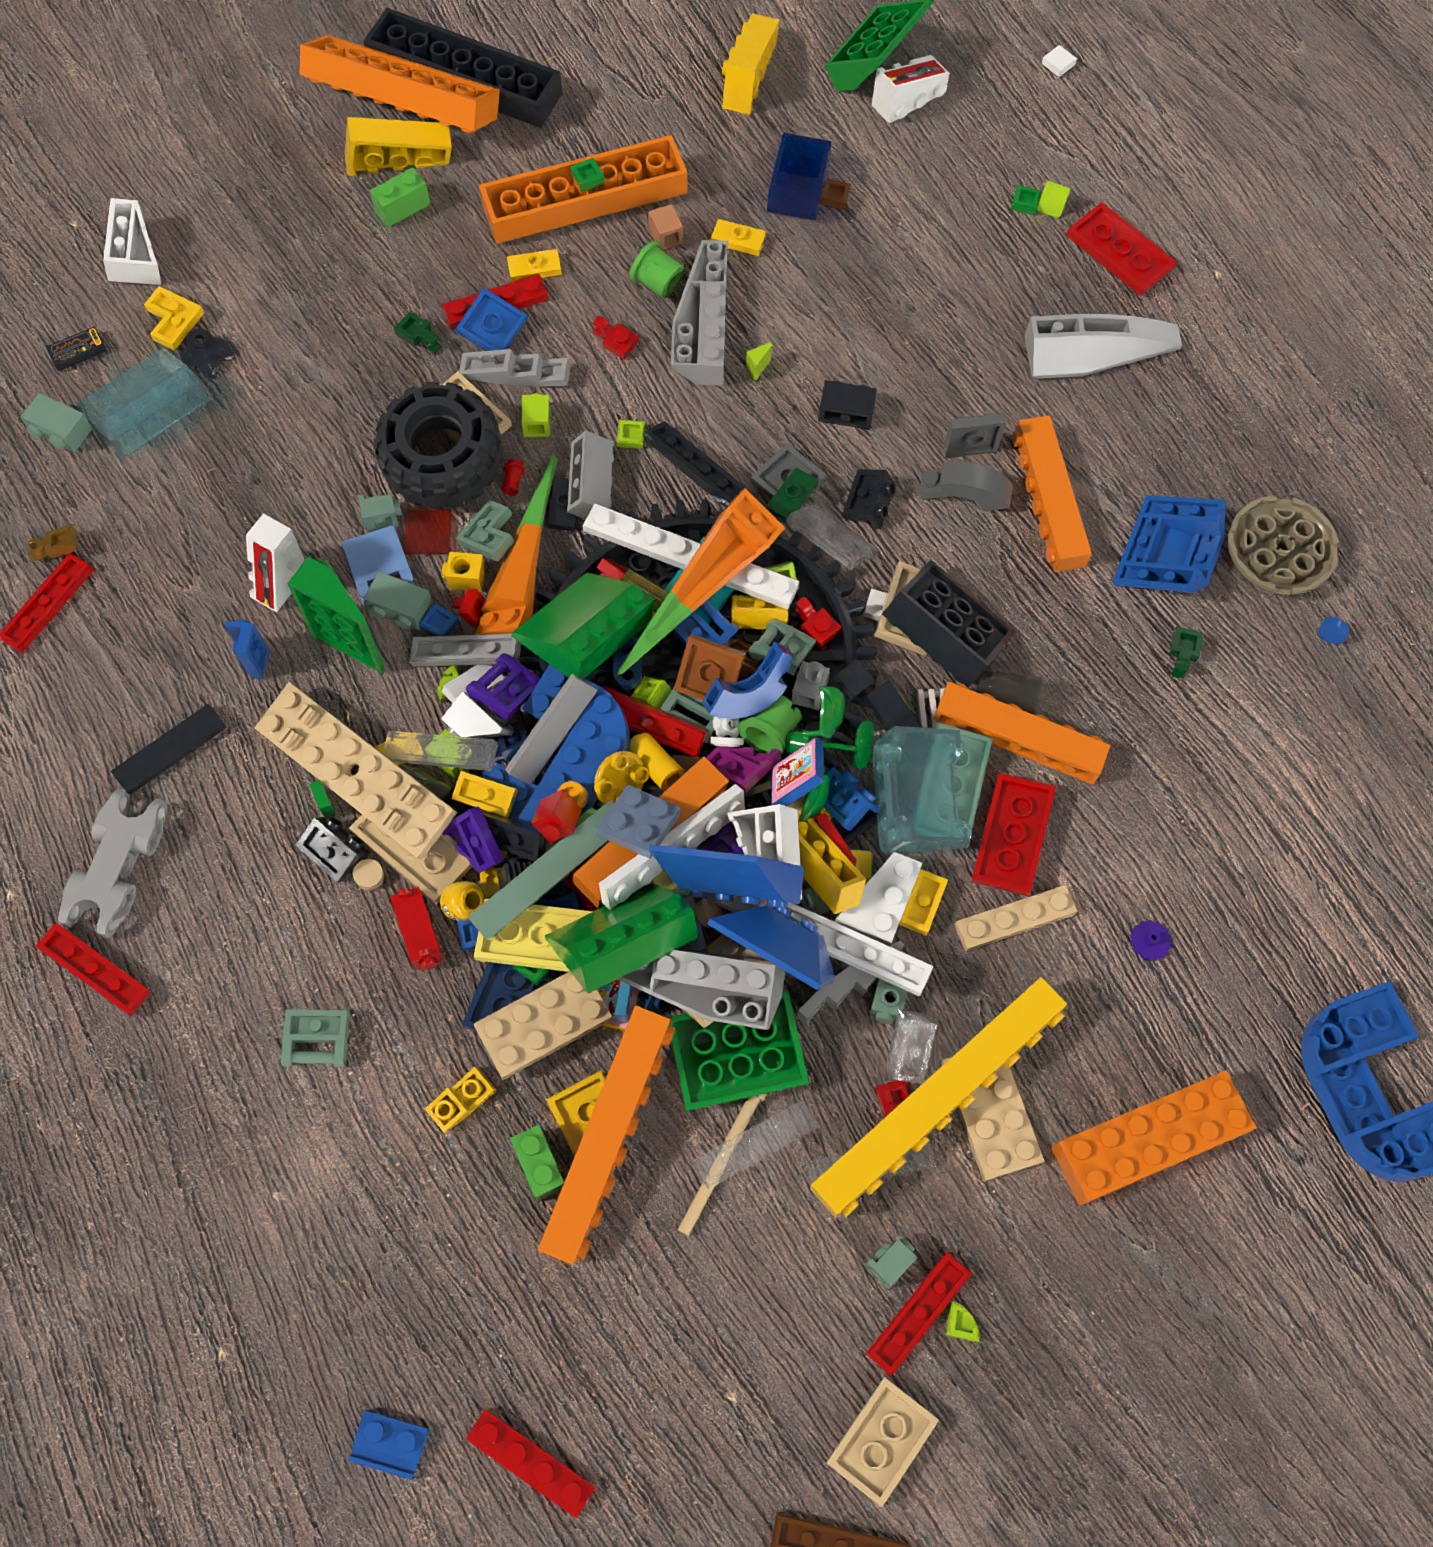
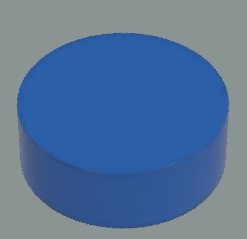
M1328 617L1322 621L1318 633L1325 641L1339 644L1346 640L1349 626L1339 618Z

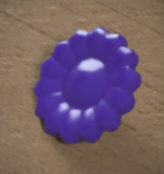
M1152 920L1148 922L1142 921L1133 928V932L1130 934L1132 939L1130 944L1134 947V952L1139 954L1142 959L1147 958L1149 961L1154 959L1160 960L1162 956L1168 954V949L1171 948V936L1167 934L1168 930L1163 928L1160 923H1154Z

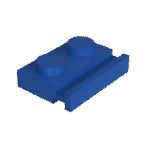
M364 1410L348 1461L414 1480L430 1429Z

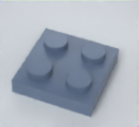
M627 785L596 828L597 836L651 859L653 855L649 851L650 844L660 845L681 815L680 807Z

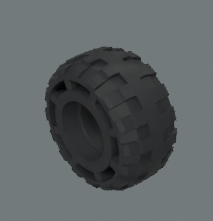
M436 381L425 382L424 387L415 389V386L404 390V395L401 398L395 397L386 407L387 413H383L379 418L376 426V439H374V450L379 467L390 487L396 494H401L409 503L420 507L424 504L428 509L442 510L443 506L451 505L453 509L464 506L463 501L472 498V500L478 498L484 493L483 488L486 485L490 486L498 475L497 468L502 463L503 447L497 420L489 405L486 406L482 398L469 389L463 390L462 386L447 382L446 385H439ZM451 429L461 434L457 445L442 455L425 456L414 451L418 441L425 434L433 430Z

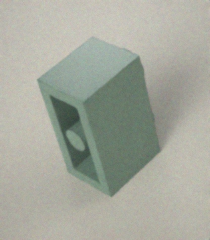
M38 393L20 416L27 427L26 431L36 439H41L42 437L48 440L54 447L60 450L65 448L73 453L76 452L93 429L84 413L41 393Z
M379 571L363 598L369 614L381 620L386 618L403 629L412 628L417 631L420 629L419 623L433 604L429 590Z

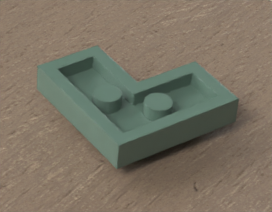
M488 500L455 539L460 546L499 562L515 543L510 534L500 531V528L512 516V513L508 507Z

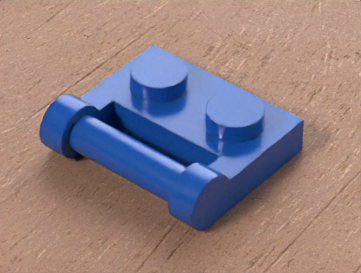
M706 600L699 608L724 632L721 636L695 611L677 625L672 632L685 645L691 634L724 644L740 628L735 623L731 624Z

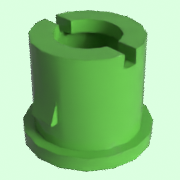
M652 240L636 257L630 269L629 278L634 283L641 282L658 296L665 299L680 284L685 273V266L662 250L660 242Z
M781 695L768 708L742 719L738 726L740 736L744 738V741L759 753L770 754L771 749H778L782 755L785 751L788 733L794 730L801 721L800 710L797 707L791 708L793 702Z

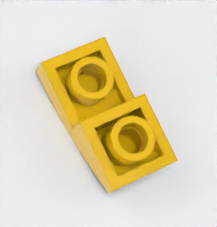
M473 1067L452 1088H446L425 1110L440 1129L446 1133L482 1105L497 1089L479 1067Z

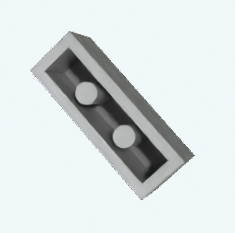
M587 430L571 442L567 507L568 513L584 519L588 517L594 504L611 509L612 501L610 500L613 483L611 474L614 460L613 441Z

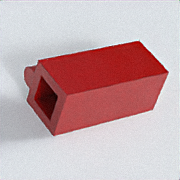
M419 886L412 889L403 888L398 891V894L390 896L411 963L415 970L421 969L425 971L433 969L439 965L438 962L445 959L424 896Z

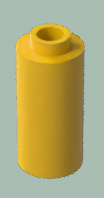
M637 734L630 740L629 752L636 754L642 760L644 767L649 770V777L662 791L665 792L685 774L681 766L650 734Z

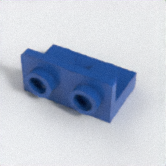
M243 619L236 620V622L226 621L225 628L234 640V654L251 678L263 679L269 647L254 623Z
M832 767L826 774L829 776L830 783L828 798L824 807L845 829L851 831L869 809L875 813L881 810L874 802L876 796L864 786L860 788L857 785L859 779L847 769L841 772L837 768Z

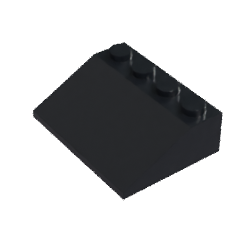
M932 560L914 576L882 613L892 626L900 629L909 637L913 644L921 647L931 656L934 662L942 665L952 674L956 681L963 683L967 687L989 666L1015 632Z

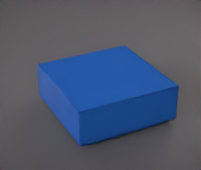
M435 603L421 620L419 627L432 636H448L459 622V619L456 615Z

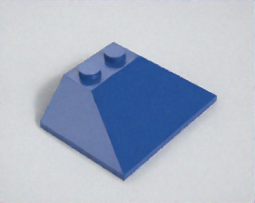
M1146 495L1113 579V585L1191 593L1207 587L1224 542L1226 501Z
M764 905L710 918L707 923L709 926L816 990L831 984L835 978L824 936L817 932L819 927L805 918H802L801 922L790 916L792 911L788 908Z

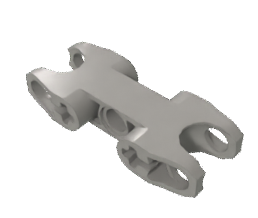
M117 788L112 793L105 805L100 809L92 827V839L101 843L88 872L80 869L74 870L63 890L58 917L60 924L72 928L86 910L99 908L100 914L96 933L107 939L114 935L129 914L136 897L135 885L127 883V880L139 853L148 856L153 855L162 838L168 806L163 800L155 798L142 815L127 817L130 794L121 788Z

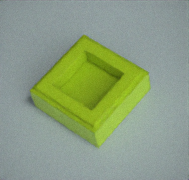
M619 420L617 447L643 449L646 421Z

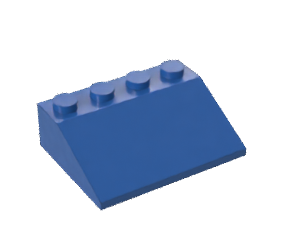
M651 844L649 846L650 853L677 887L690 890V896L708 898L709 893H715V899L734 902V896L742 897L741 903L760 905V901L763 899L769 900L768 906L786 909L788 903L800 904L805 868L803 866L759 856Z

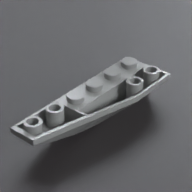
M701 241L673 319L671 368L696 385L723 386L728 241Z
M1068 314L1030 316L1024 335L1032 379L1086 376L1182 348L1178 324L1127 315Z
M677 948L617 980L706 1020L769 1030L782 997L785 970L768 961Z

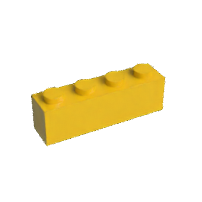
M802 808L798 820L800 866L805 867L803 878L834 914L860 905L866 878L812 818L807 820L800 819L804 810Z

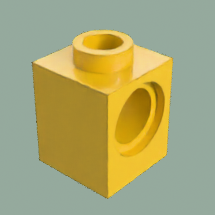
M449 552L448 562H444L442 567V577L447 580L449 589L467 591V588L482 592L486 569L483 554ZM461 570H468L466 573L463 574L458 573Z

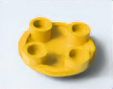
M628 751L613 753L601 763L595 775L594 789L597 798L604 805L609 800L614 804L627 785L642 790L644 783L649 778V770L644 767L642 760L634 753Z

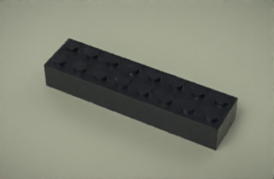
M388 7L363 40L365 47L500 89L498 112L539 128L542 127L563 94L561 72Z

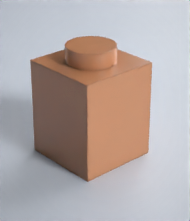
M672 204L658 207L648 212L649 230L654 240L661 243L662 250L683 244V225Z

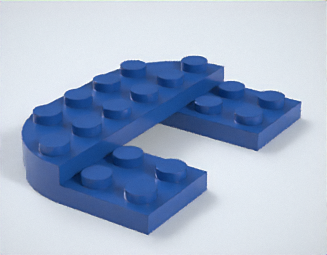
M549 664L522 709L540 720L569 678ZM585 678L583 679L593 685L597 692L566 734L568 737L538 786L533 783L530 785L508 774L505 770L506 767L495 761L496 765L494 766L491 765V761L489 762L481 778L518 790L509 819L533 826L531 823L541 799L557 792L558 788L568 781L578 782L587 791L588 800L582 808L580 816L591 807L595 809L599 799L594 789V782L599 766L608 756L615 752H629L630 732L626 715L620 704L605 689Z
M1390 981L1338 999L1315 1013L1305 1027L1301 1041V1055L1306 1075L1348 1155L1363 1169L1379 1178L1395 1182H1407L1433 1173V1101L1394 1116L1365 1060L1367 1057L1419 1037Z

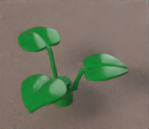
M830 686L819 687L821 695L820 730H803V732L791 730L787 735L785 743L787 753L792 754L816 736L832 737L835 733V727L839 726L842 722L845 708L844 695L839 689ZM863 721L857 730L854 746L823 742V747L855 751L853 766L857 769H864L869 764L872 756L874 726L871 721ZM824 774V782L808 792L800 819L807 820L820 813L824 808L829 793L830 781L828 775Z

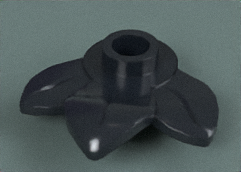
M195 329L187 336V347L181 352L180 362L185 372L197 367L203 374L215 378L219 370L220 360H234L235 356L231 346L224 339L213 338L204 329ZM198 338L205 340L203 344H197L195 341Z

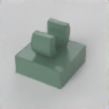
M812 887L802 890L800 907L822 917L833 913Z

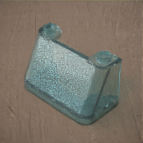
M894 726L875 742L873 748V768L876 804L881 808L877 813L881 852L893 854L894 852L909 853L958 849L970 844L972 830L965 819H957L952 765L962 757L964 752L960 730Z

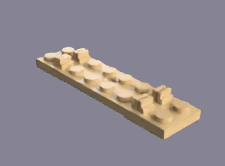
M288 682L254 727L420 860L425 857L458 813L290 682ZM355 765H358V766H359V771H358V773L355 774V775H352V773H351L352 767L355 766Z

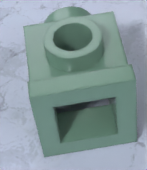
M363 494L358 495L361 516L366 532L376 531L391 525L399 527L397 516L402 515L399 499L393 500L392 494H378L366 499Z
M878 978L869 1015L876 1016L875 1020L881 1023L893 1024V1021L899 1023L907 991ZM885 995L895 997V1002H887Z
M900 1236L892 1245L886 1241L874 1254L879 1260L875 1262L871 1258L864 1267L889 1289L917 1259L912 1253L915 1248L903 1236Z

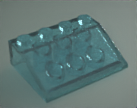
M162 347L76 403L75 407L85 414L93 428L122 459L209 401V398L201 381L187 365Z

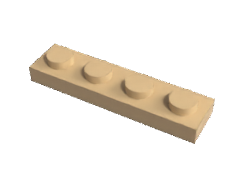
M1063 885L958 920L954 925L965 952L1074 916L1078 911L1067 886Z

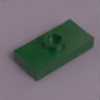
M796 467L767 504L769 512L775 517H781L782 521L789 524L816 489L819 480Z

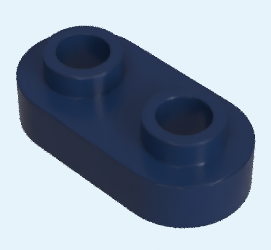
M633 636L613 654L614 681L623 690L635 689L642 681V657L623 674L617 675V671L628 656L623 651L626 649L632 650L638 641L636 636ZM625 675L633 676L630 680L623 678Z

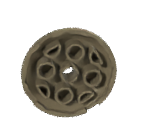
M1277 496L1256 499L1245 505L1237 513L1229 529L1228 547L1234 565L1249 582L1271 593L1297 595L1314 590L1331 576L1339 560V557H1337L1339 541L1332 524L1318 509L1300 499H1279Z

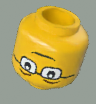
M455 882L449 884L443 890L440 905L448 918L456 921H469L468 916L484 904L485 896L480 886L474 882Z

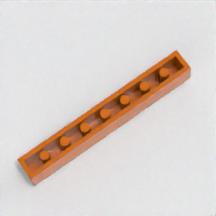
M635 1005L538 1251L571 1265L578 1263L579 1258L582 1260L586 1258L591 1245V1241L587 1240L591 1227L597 1229L604 1210L599 1209L604 1196L609 1198L616 1182L615 1179L611 1178L616 1166H622L628 1151L623 1146L627 1136L633 1137L638 1127L640 1118L635 1117L639 1106H645L649 1099L652 1088L647 1086L651 1076H657L664 1058L659 1057L663 1045L669 1046L673 1038L675 1028L671 1027L673 1022L671 1019Z

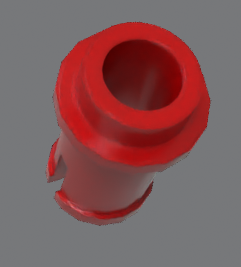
M509 459L504 464L506 472L501 491L510 496L518 494L521 475L525 473L524 464L518 459Z

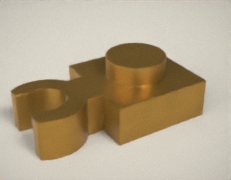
M72 524L46 532V538L44 539L34 538L29 540L28 545L32 550L27 552L28 556L33 561H39L46 555L53 559L77 551V530Z

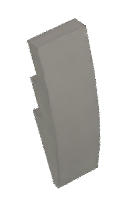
M511 349L463 353L459 372L466 379L486 383L534 387L568 386L571 363L568 358L543 360L539 353L514 355Z
M899 941L889 947L902 952L904 944ZM849 966L835 976L831 984L820 988L798 1010L796 1018L806 1025L825 1003L835 1011L853 989L864 996L878 980V977Z

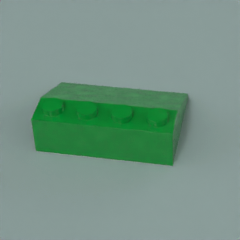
M912 0L877 5L825 64V68L836 91H853L857 89L895 49L934 3L933 0Z
M307 556L287 584L312 637L383 674L385 667L367 622L334 573V569L323 560L316 561Z
M586 573L513 631L511 637L568 678L571 674H574L584 679L649 624L652 618L655 598L633 583Z
M654 883L638 889L626 901L619 903L611 910L604 906L545 935L546 941L587 994L698 938L693 909L678 893Z
M788 991L782 992L781 1000L769 1030L717 1021L704 1028L687 1013L667 1017L673 1021L671 1027L675 1028L671 1047L686 1111L809 1084Z

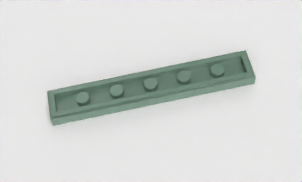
M610 800L576 827L572 834L564 837L468 916V919L487 942L609 842L597 836L596 828L613 806Z

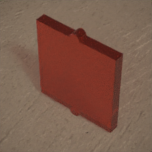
M428 508L427 510H407L404 554H424L425 557H428L430 554L449 555L452 510H432Z

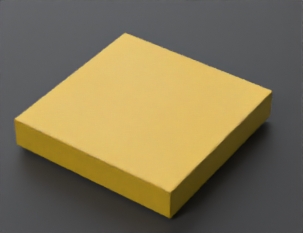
M602 1070L546 1099L574 1157L606 1080Z

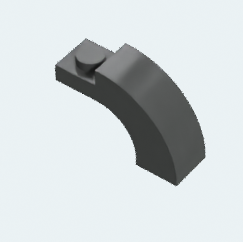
M947 461L943 462L942 469L922 472L919 495L923 500L949 496L964 497L978 503L984 511L1010 508L1013 484L1007 477L992 468L971 462Z

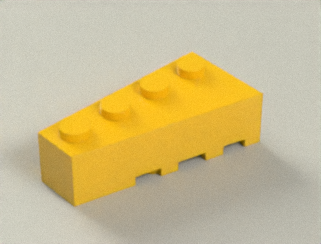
M752 13L748 22L743 23L741 35H737L735 47H731L729 58L724 61L722 67V75L725 76L723 109L748 115L751 114L752 101L758 95L760 81H763L767 64L769 65L777 43L779 19Z
M347 117L345 142L347 177L356 176L358 171L368 170V174L378 173V169L393 167L394 171H399L408 165L423 168L449 164L452 145L448 125L436 122Z

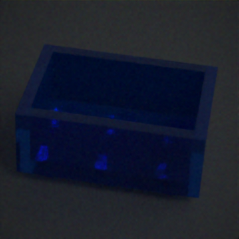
M789 133L782 134L768 190L767 212L816 221L830 163L832 141Z

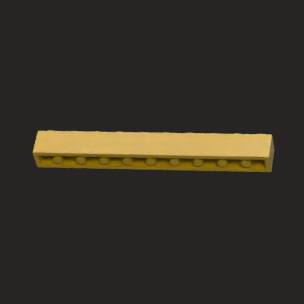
M1040 977L811 1184L810 1190L835 1218L841 1214L845 1217L850 1215L860 1205L857 1199L865 1192L869 1196L873 1194L883 1184L880 1178L888 1171L892 1174L897 1172L907 1162L904 1156L912 1149L916 1153L920 1151L930 1141L927 1135L936 1128L940 1132L953 1120L950 1114L959 1107L963 1111L976 1099L973 1093L979 1087H982L984 1090L990 1087L999 1078L995 1073L1002 1066H1005L1008 1070L1021 1058L1018 1052L1025 1045L1031 1049L1042 1039L1043 1035L1040 1032L1047 1025L1053 1029L1065 1017L1062 1012L1067 1003Z

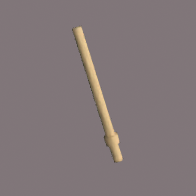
M767 1093L748 1097L682 1220L678 1228L679 1232L686 1236L690 1235L759 1102L764 1101Z

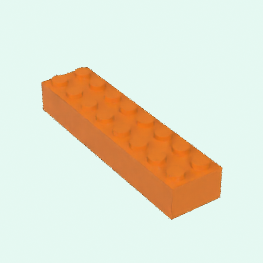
M328 34L300 44V75L308 77L311 82L326 83L335 90H348L354 96L369 97L378 104H391L397 110L412 111L421 118H434L439 120L440 124L455 125L468 133H474L476 130L497 120L500 89Z
M672 135L479 184L482 207L495 243L499 244L688 194V172ZM594 158L604 175L605 183L581 192L571 175L570 166Z

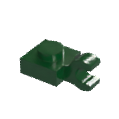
M411 311L394 327L395 335L414 347L421 342L434 354L442 347L436 342L439 336L431 331L430 323Z
M1176 626L1173 631L1169 655L1177 657L1172 672L1173 677L1183 679L1185 672H1188L1190 661L1196 662L1198 660L1204 633Z

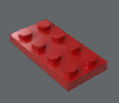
M1103 202L1099 203L1068 228L1066 234L1069 239L1140 296L1170 273L1177 261Z
M998 774L971 880L972 883L1030 897L1056 786L1006 774Z

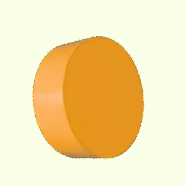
M568 781L558 788L557 791L564 789L581 808L586 805L588 800L587 791L578 782Z

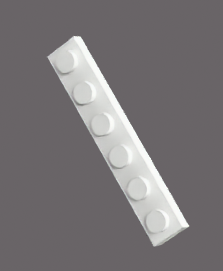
M736 784L671 830L660 846L696 849L700 843L711 835H715L723 826L730 822L727 813L745 810L744 790ZM638 854L599 883L602 903L611 910L619 903L626 901L632 893L643 885L649 884L664 869L654 856L649 859Z

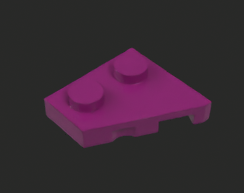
M718 746L706 757L729 780V786L732 787L736 784L744 790L745 794L782 759L778 749H771L770 754L755 753L754 748L750 747L733 748L728 746Z

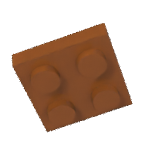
M691 634L688 637L674 690L704 700L716 678L726 682H738L746 653Z

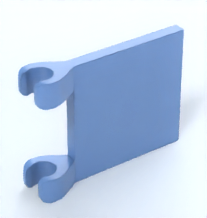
M394 525L341 541L363 604H365L363 598L369 589L368 584L373 582L378 571L390 576L400 574L403 581L415 585Z

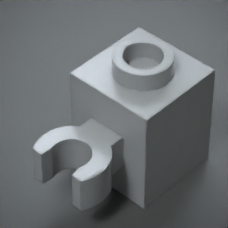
M802 661L792 691L793 704L819 711L821 705L819 687L827 686L830 668H826L818 662L808 663Z

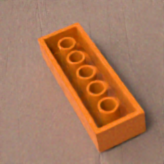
M1227 1070L1061 1140L1052 1146L1051 1149L1080 1207L1257 1129Z

